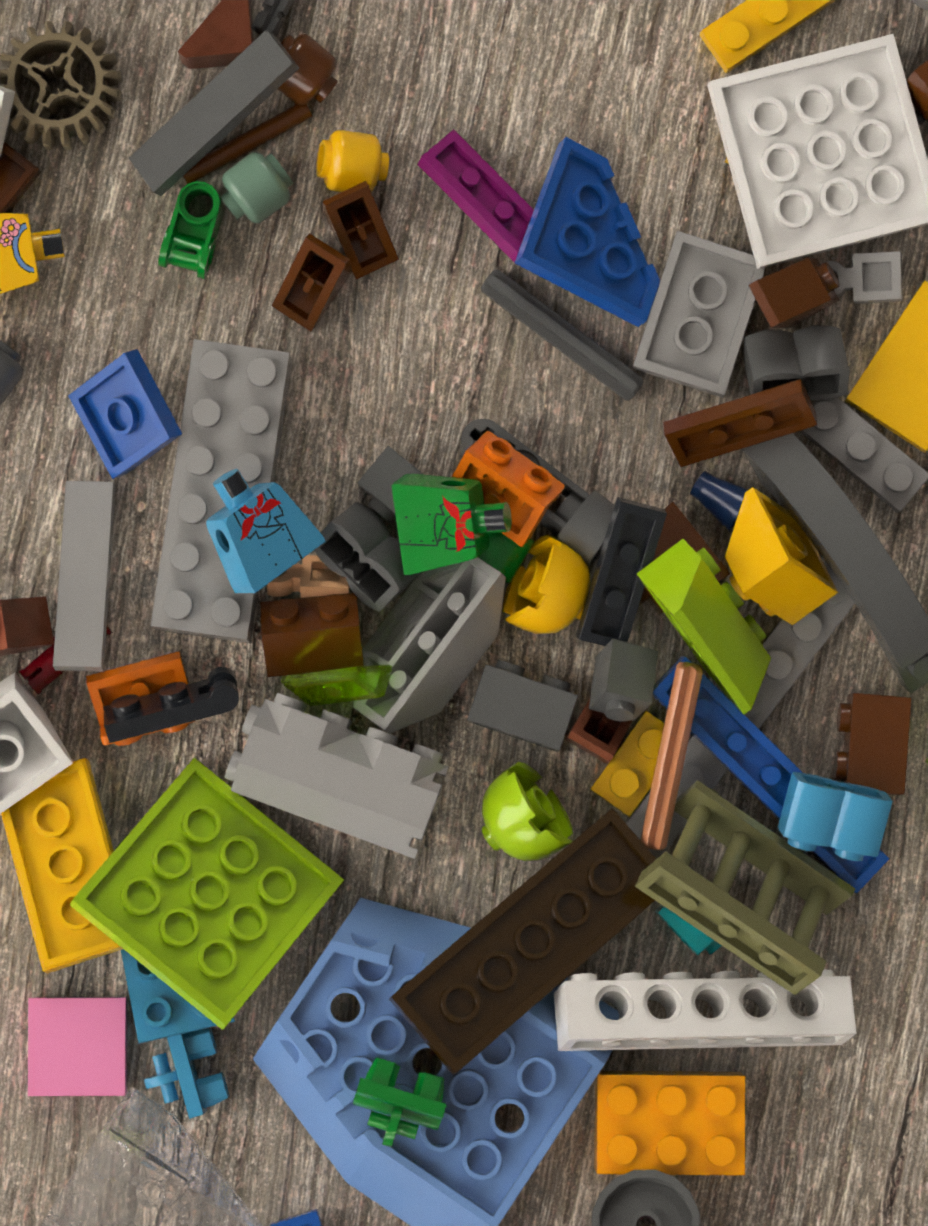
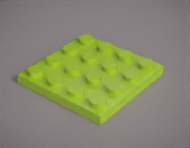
M194 757L73 898L70 906L223 1030L344 879L244 797L232 792L228 784Z

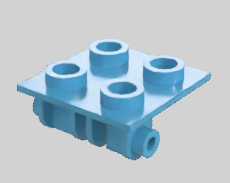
M124 949L121 950L139 1044L217 1026ZM234 1017L231 1019L229 1023L235 1022Z

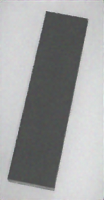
M266 29L129 157V160L151 190L157 195L162 196L299 69V66L276 36Z

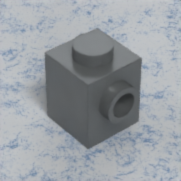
M390 446L385 448L357 482L359 489L372 498L367 506L388 523L394 517L396 518L391 484L405 474H423Z
M612 639L595 657L589 709L605 713V716L611 720L635 721L652 704L658 651Z

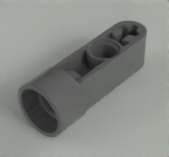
M477 419L470 422L464 428L461 436V459L466 450L474 444V441H477L486 431H490L497 437L508 441L514 449L536 465L547 469L553 477L564 484L565 488L561 494L566 499L555 513L548 508L540 524L555 534L557 540L577 552L589 568L600 556L615 505L596 490L589 495L494 421Z

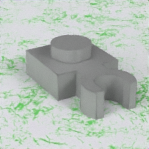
M901 251L852 254L853 268H844L836 261H825L830 265L834 273L838 275L840 287L834 290L838 298L844 295L846 291L853 290V301L855 304L903 302Z

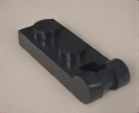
M217 667L209 673L206 680L187 685L183 682H174L163 686L156 693L141 697L130 694L115 699L111 705L103 706L104 727L109 743L233 710L239 702L236 675L230 668Z

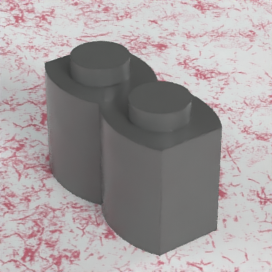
M811 325L793 333L767 329L745 337L743 360L750 395L801 379L810 401L830 400L848 394L850 370L840 328Z
M358 502L351 505L324 528L321 534L326 542L314 550L320 560L330 570L346 577L353 593L365 605L379 612L405 591L422 573L404 575L399 539L389 535L385 524L374 511Z

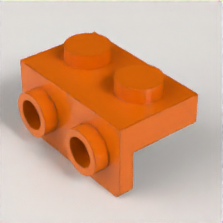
M180 651L86 676V684L100 726V738L103 745L115 743L118 746H125L137 742L143 735L158 731L174 733L183 730L189 723H192L188 722L109 743L104 727L103 706L111 705L115 699L130 694L141 697L156 693L163 686L174 682L189 684Z

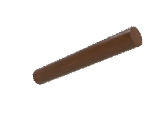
M296 104L210 151L183 176L186 183L198 181L312 118L313 116L307 104L303 106Z

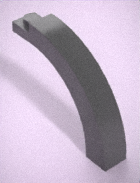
M793 433L744 448L743 451L760 483L777 499L805 532L855 602L881 645L901 685L911 694L928 682V616L884 546L846 494Z

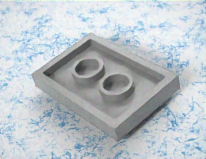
M677 231L632 369L723 398L755 302V297L748 285L763 278L765 268L757 269L754 255Z

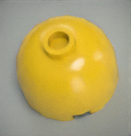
M548 534L539 537L532 545L528 553L534 555L526 569L520 566L511 584H508L503 602V612L511 615L505 618V620L522 630L535 634L557 633L568 627L576 618L580 620L591 584L588 565L583 558L569 546Z

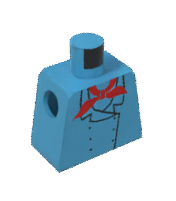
M233 469L223 474L213 482V486L226 506L209 517L206 521V526L235 593H256L326 542L319 530L276 482L259 483L249 488L238 469Z

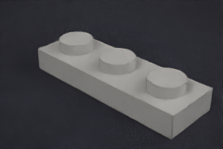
M839 398L811 401L816 411L817 426L799 432L896 513L901 512L927 481L928 472Z

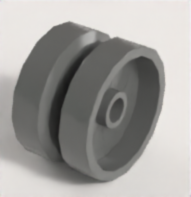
M633 1170L614 1178L599 1194L592 1211V1226H650V1224L655 1226H702L700 1212L691 1192L676 1177L658 1170Z

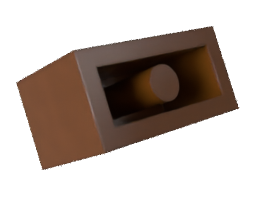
M354 593L260 602L261 636L267 677L364 668L358 599Z
M862 693L847 695V703H840L838 707L837 731L845 732L843 751H836L834 780L871 787L884 791L888 795H905L911 697Z

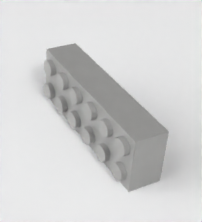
M198 339L193 340L180 427L182 435L179 436L151 619V627L155 630L251 644L258 591L256 593L234 592L207 529L206 521L226 506L213 486V482L223 474L233 469H238L249 488L259 483L275 482L292 368V359L289 352Z

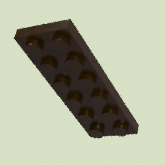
M611 808L393 994L389 1000L448 1070L455 1075L656 901L635 887L641 872L656 860L655 856L615 810Z

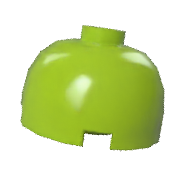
M515 763L503 771L489 785L482 798V817L485 825L481 830L485 840L494 850L499 851L502 849L509 856L522 861H538L548 858L568 846L572 840L567 838L573 834V828L557 795L552 789L548 792L547 796L535 783L542 778L541 775L526 763Z

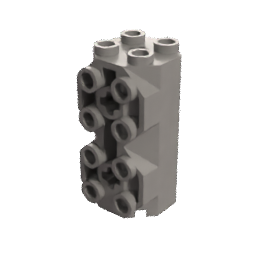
M277 693L274 702L265 699L261 707L251 705L242 727V732L249 735L243 753L233 752L224 776L225 779L233 781L232 792L405 856L416 858L418 849L410 847L413 837L423 840L442 788V784L434 782L435 776L439 774L446 777L449 766L440 763L443 753L419 744H415L412 752L395 746L398 739L396 736L369 727L366 736L350 730L352 724L350 719L323 710L320 718L304 713L307 707L304 702Z

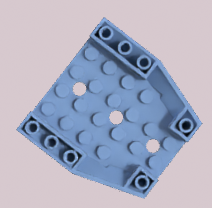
M360 898L273 1026L253 1060L343 1179L410 1226H498L605 1065L612 1050L558 1051L554 992L564 981H568L566 978L455 1075L442 1062L441 1069L435 1075L445 1079L442 1103L447 1105L438 1130L419 1125L415 1140L396 1134L392 1147L382 1145L386 1131L367 1125L373 1110L353 1105L360 1077L365 1079L375 1058H381L400 1066L394 1088L413 1093L419 1075L413 1067V1058L419 1050L430 1048L389 998L470 930L471 927ZM341 993H350L359 1001L360 1012L351 1021H340L332 1013V1001ZM599 1001L600 1011L606 1018L611 1020L619 1019V1013L616 1009L604 1001ZM504 1104H515L523 1111V1123L515 1131H503L495 1122L496 1111Z

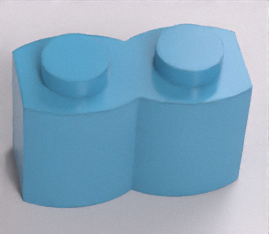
M792 772L778 829L783 837L788 838L787 843L794 848L816 851L817 845L835 848L834 853L841 858L851 861H863L864 856L878 857L893 801L886 792L878 789L838 782L812 774Z

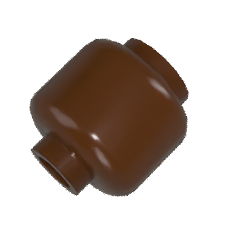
M289 34L281 44L299 66V69L278 90L299 106L307 104L313 98L321 103L338 83V80L332 76L336 69L337 61L331 53L309 35L301 34L294 39Z

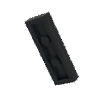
M617 497L577 628L576 636L579 640L606 646L612 639L628 642L645 587L637 573L653 561L667 516L664 509Z

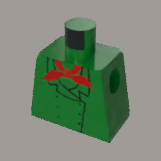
M411 473L403 475L391 484L404 575H412L475 559L489 548L488 533L509 532L511 529L512 516L509 504L507 502L484 504L482 484L478 480Z

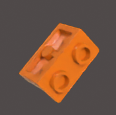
M486 431L466 450L452 475L454 478L480 481L483 489L484 504L502 502L509 504L512 516L511 529L509 532L501 533L520 547H523L531 538L549 506L561 495L565 488L564 484L553 477L547 469L536 465L514 449L508 441L497 437L490 431Z

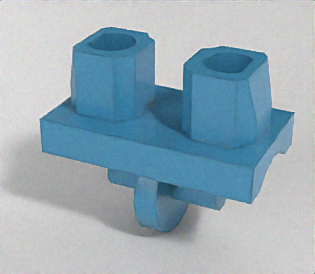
M211 1028L167 1037L175 1070L170 1069L166 1053L152 1056L157 1075L144 1079L146 1089L160 1086L165 1104L179 1100L174 1081L179 1080L189 1119L204 1115L207 1107H211L230 1096L223 1072L198 1078L193 1060L217 1053Z

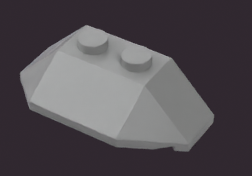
M478 557L432 569L419 575L363 647L364 668L357 669V695L354 696L353 708L389 734L440 713L498 636L506 577Z

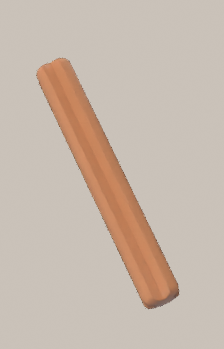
M679 662L676 665L641 834V841L648 849L664 850L667 847L703 675L702 667L690 662Z

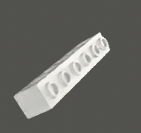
M824 969L818 979L794 995L763 973H759L757 975L758 978H740V973L737 971H721L711 974L710 978L693 979L690 972H672L665 974L663 979H645V974L632 972L617 975L615 977L616 980H597V975L592 973L574 974L567 978L568 981H564L554 992L558 1051L843 1045L857 1034L850 976H834L832 970ZM791 997L798 998L805 1004L807 1016H801L792 1009ZM743 998L751 999L758 1004L761 1012L760 1017H754L747 1013L743 1006ZM696 999L705 1000L711 1005L714 1012L713 1018H706L698 1012L695 1005ZM655 1000L661 1003L666 1010V1019L654 1017L648 1009L647 1001ZM599 1001L611 1002L618 1010L619 1019L611 1020L606 1018L600 1011Z

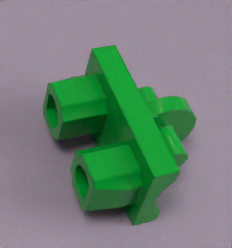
M375 1058L366 1078L360 1077L353 1105L373 1110L367 1125L386 1131L382 1145L392 1147L396 1134L415 1140L419 1125L438 1130L447 1105L442 1103L445 1079L433 1074L419 1072L413 1093L394 1088L400 1066L394 1062Z

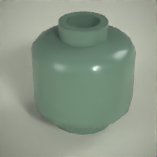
M252 152L223 174L222 183L227 192L220 196V198L236 220L245 215L251 222L259 224L289 202L291 195L288 187L293 182L271 153L264 157L259 152Z

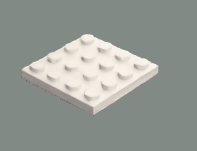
M894 34L712 80L707 84L757 269L928 225V158Z

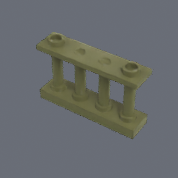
M697 780L676 799L674 811L687 819V822L673 854L664 852L644 869L635 887L796 995L822 975L827 962L809 949L822 913L828 915L853 896L855 888L799 849L790 846L786 840L727 801L718 792ZM704 832L727 847L712 882L689 867ZM743 859L766 873L752 910L729 894ZM783 886L806 901L792 937L769 921Z

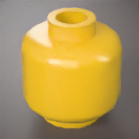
M336 130L328 140L320 142L316 161L317 177L323 178L328 190L343 192L366 181L372 193L378 181L386 180L389 169V154L381 151L379 139L375 135Z

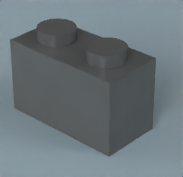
M497 660L495 667L486 664L467 722L559 752L578 695L569 692L571 684L547 675H543L541 683L523 677L525 668L503 660Z

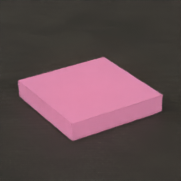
M127 997L28 998V1096L127 1095Z

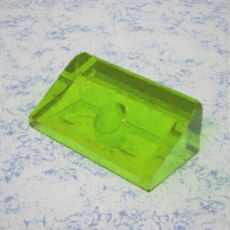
M355 666L288 675L282 677L281 683L310 706L381 698L385 696L392 666Z

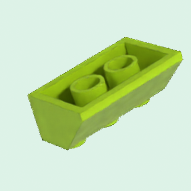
M681 539L639 571L637 576L704 670L743 714H746L754 705L771 660L770 655L761 644V641L767 636L750 614L745 618L740 614L738 608L744 605V602L727 581L722 585L717 581L715 575L721 569L703 547L696 552L684 539Z

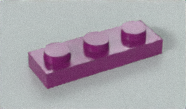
M453 129L424 153L417 165L515 263L534 209Z

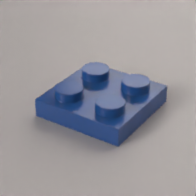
M138 349L123 353L68 395L112 479L126 475L182 435Z

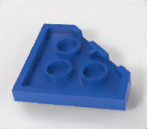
M565 137L558 143L515 264L639 327L648 319L660 284L659 276L654 265H648L637 241L641 238V235L627 203L621 204L611 181L615 175L608 159Z

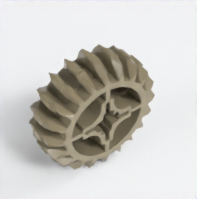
M46 21L44 24L45 34L38 36L36 30L32 26H28L26 32L30 41L23 44L19 38H12L11 44L17 53L15 55L8 52L1 53L0 60L9 69H0V83L4 84L2 87L15 91L9 117H14L9 127L15 134L26 129L24 138L31 145L43 134L42 142L46 150H52L56 138H60L63 148L71 150L73 145L72 136L78 135L80 141L86 145L90 143V137L86 132L90 127H93L99 134H103L106 131L105 126L99 119L101 115L108 119H115L117 112L107 102L122 100L123 95L121 91L111 86L122 82L123 77L120 71L110 70L118 61L114 53L103 54L107 47L103 38L90 42L92 33L87 27L80 29L74 37V27L69 21H65L61 32L56 33L52 21ZM62 52L60 57L52 64L43 65L35 62L47 54ZM81 58L88 61L95 69L96 86L93 95L86 92L84 87L76 82L80 72L78 64ZM24 77L30 79L33 85L40 89L36 100L38 108L35 114L27 110L22 103L21 86ZM59 78H64L69 89L66 88L63 92H60L58 89V94H53L47 82L51 83V81L56 79L59 83ZM73 106L81 109L79 113L62 120H49L50 117L55 119L58 112L65 107Z

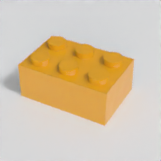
M600 1071L595 1078L594 1169L596 1173L626 1174L633 1170H658L668 1175H745V1075L741 1072Z

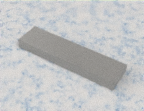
M66 481L53 655L55 671L104 672L116 493L114 482Z

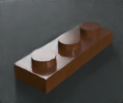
M801 379L665 421L663 425L664 435L680 467H684L817 426V417Z

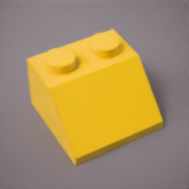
M754 487L746 491L725 555V559L733 573L729 578L730 583L743 600L748 601L751 599L758 603L762 610L770 617L777 615L789 624L794 625L836 595L838 591L815 545L786 509Z

